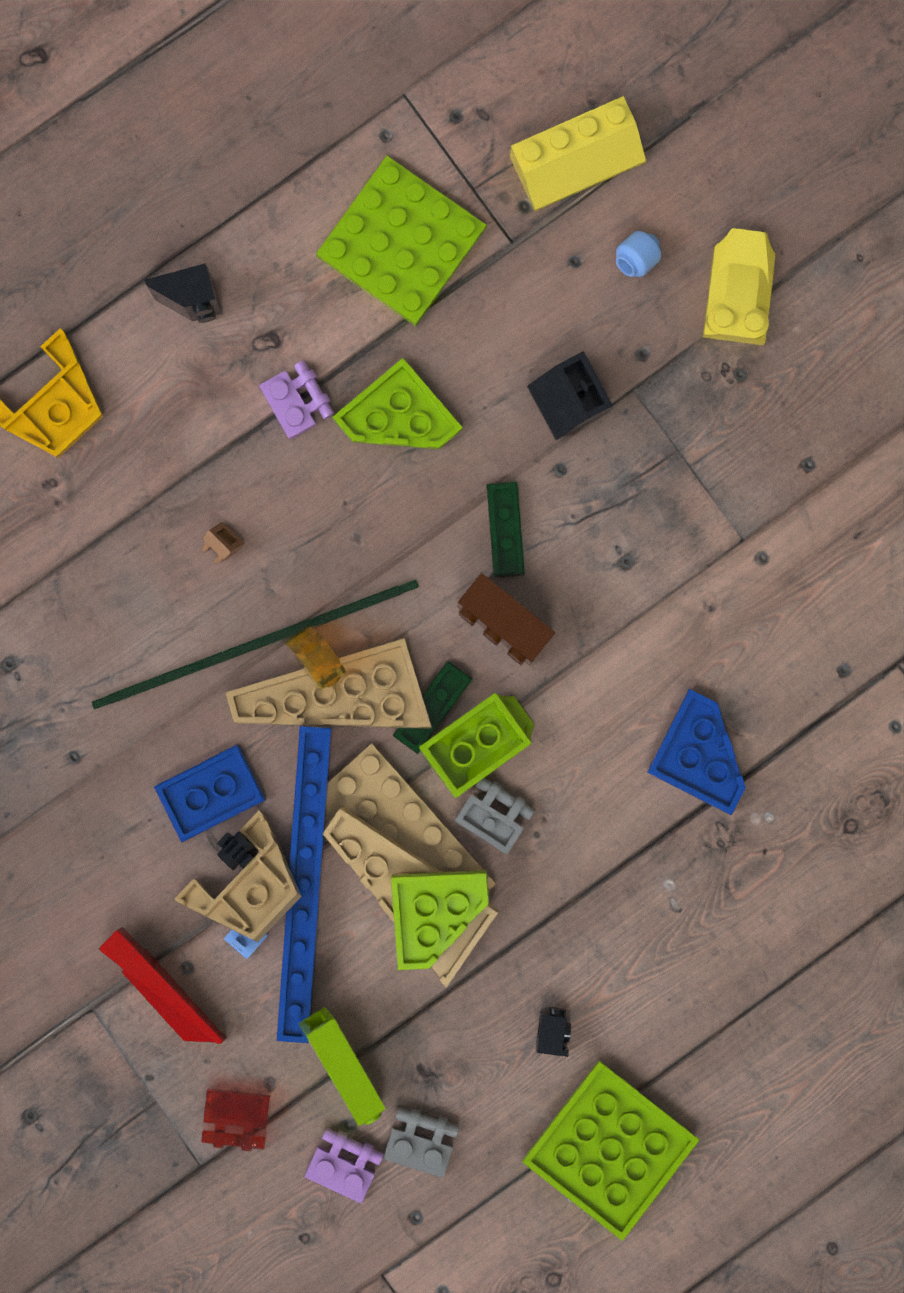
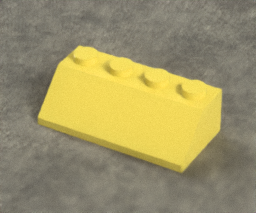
M624 96L513 144L510 148V159L534 211L646 163L637 124Z

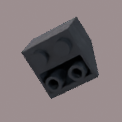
M584 351L554 366L527 386L556 441L610 413L613 407Z

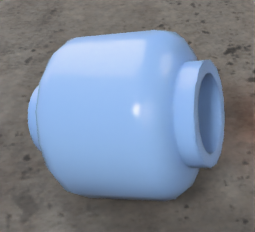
M635 231L616 248V264L622 273L630 277H643L661 260L660 242L651 233Z

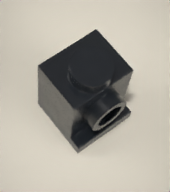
M548 1007L547 1012L540 1011L535 1048L537 1053L568 1057L569 1049L567 1046H563L564 1042L570 1041L571 1023H566V1009Z

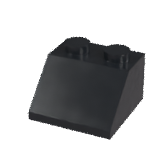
M206 263L145 279L147 288L157 302L191 321L198 320L199 323H206L215 320L216 315L222 314L215 284Z

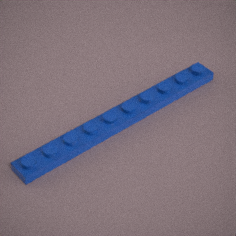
M300 726L289 868L302 897L286 912L277 1028V1041L309 1042L298 1023L309 1017L312 1011L324 847L323 832L325 831L332 728Z

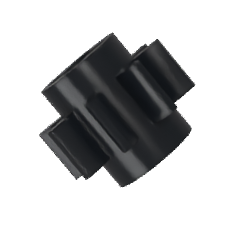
M240 831L234 836L227 832L217 843L222 848L217 853L218 857L232 870L238 865L244 869L254 858L251 852L255 846Z

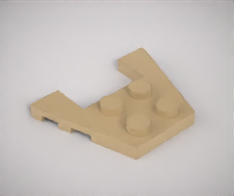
M260 810L239 830L259 850V853L230 884L214 898L198 880L193 879L174 898L178 903L256 942H259L302 897L267 816Z

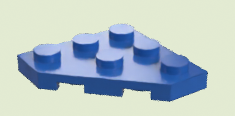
M688 689L647 773L732 815L746 787L740 774L718 703Z

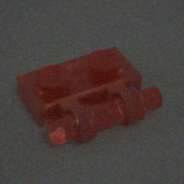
M208 1089L203 1122L216 1125L215 1131L203 1130L201 1143L213 1144L215 1148H224V1145L242 1147V1151H252V1149L264 1150L266 1137L254 1136V1128H267L271 1095ZM226 1125L244 1127L243 1135L226 1133Z

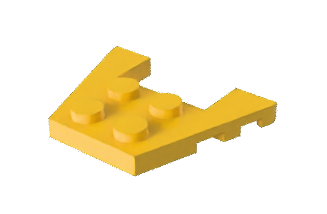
M61 328L40 346L60 367L61 371L16 413H13L0 399V427L56 458H60L104 417L69 339Z

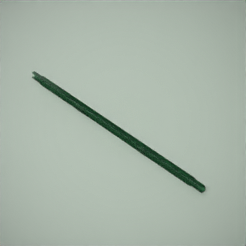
M413 580L403 585L392 587L116 691L106 697L92 701L93 709L96 710L103 706L114 704L398 597L403 593L419 588L416 580Z

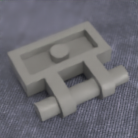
M483 778L476 786L486 792L483 800L481 801L471 794L454 821L507 855L524 829L513 821L518 814L529 820L535 809L527 805V800L521 796L516 798L502 789L503 785L496 780L492 782L487 778ZM494 799L510 808L506 816L490 807Z
M399 1107L396 1119L407 1122L405 1130L396 1127L392 1128L383 1159L444 1178L453 1145L441 1141L444 1134L456 1138L459 1125L449 1123L447 1118L441 1116L436 1119L421 1114V1110L415 1108L408 1110ZM416 1126L434 1131L432 1139L415 1134Z

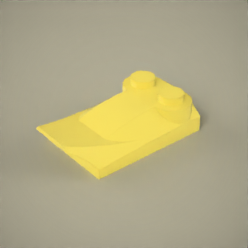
M733 228L721 242L715 245L703 338L757 345L765 344L766 333L769 327L768 316L776 256L766 232Z

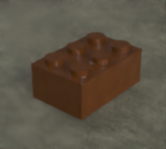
M483 573L477 577L457 602V607L460 609L458 615L471 626L477 623L484 628L483 636L497 646L500 642L509 649L507 655L519 665H522L524 662L530 665L556 633Z

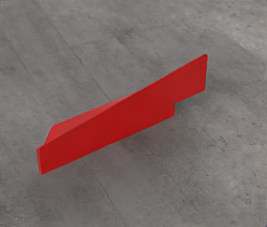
M124 927L117 929L99 948L103 954L123 969L121 972L183 1041L221 1044L226 1039L224 1034L147 949L144 950Z

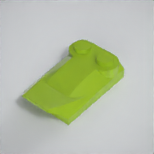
M494 693L422 744L419 749L454 798H457L532 744L531 735L535 725L514 695L502 696Z

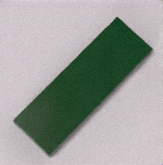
M517 482L486 484L494 577L525 575Z
M447 661L422 695L432 729L398 728L393 737L418 754L420 752L419 747L428 741L472 681V678Z

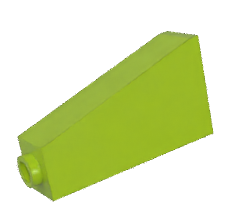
M323 1007L299 1022L300 1028L358 1126L362 1124L369 1125L381 1117V1112L386 1110L327 1008Z

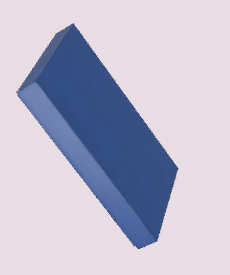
M238 744L154 786L181 843L266 800Z

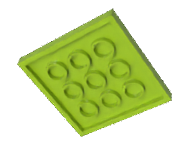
M386 156L319 248L316 257L408 322L417 326L484 233L487 225L396 161Z
M598 1060L524 1156L522 1163L623 1241L699 1142V1138Z

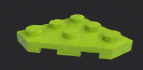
M404 358L332 417L353 443L440 450L463 430V427Z
M487 870L395 874L391 876L398 970L430 969L440 955L465 931L472 920L489 904Z

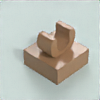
M222 522L208 530L202 539L206 543L203 545L202 551L205 553L212 548L218 554L213 562L218 564L237 553L245 543Z

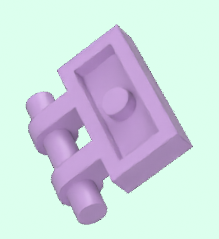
M305 360L294 365L299 375L298 378L291 381L285 370L259 385L289 440L316 426L311 414L319 411L324 420L335 414L330 406L331 400L327 393L323 394L316 381L318 378L313 369H309ZM306 387L313 399L306 405L298 393V390Z
M327 1127L322 1139L333 1145L330 1151L320 1146L317 1147L304 1177L362 1204L375 1175L374 1171L365 1168V1164L368 1160L379 1165L384 1153L373 1149L374 1145L368 1142L362 1144L347 1137L348 1133L342 1130L336 1132ZM342 1148L358 1155L355 1163L339 1156Z

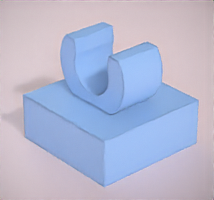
M231 930L224 940L243 957L248 959L269 934L266 933L259 942H256Z

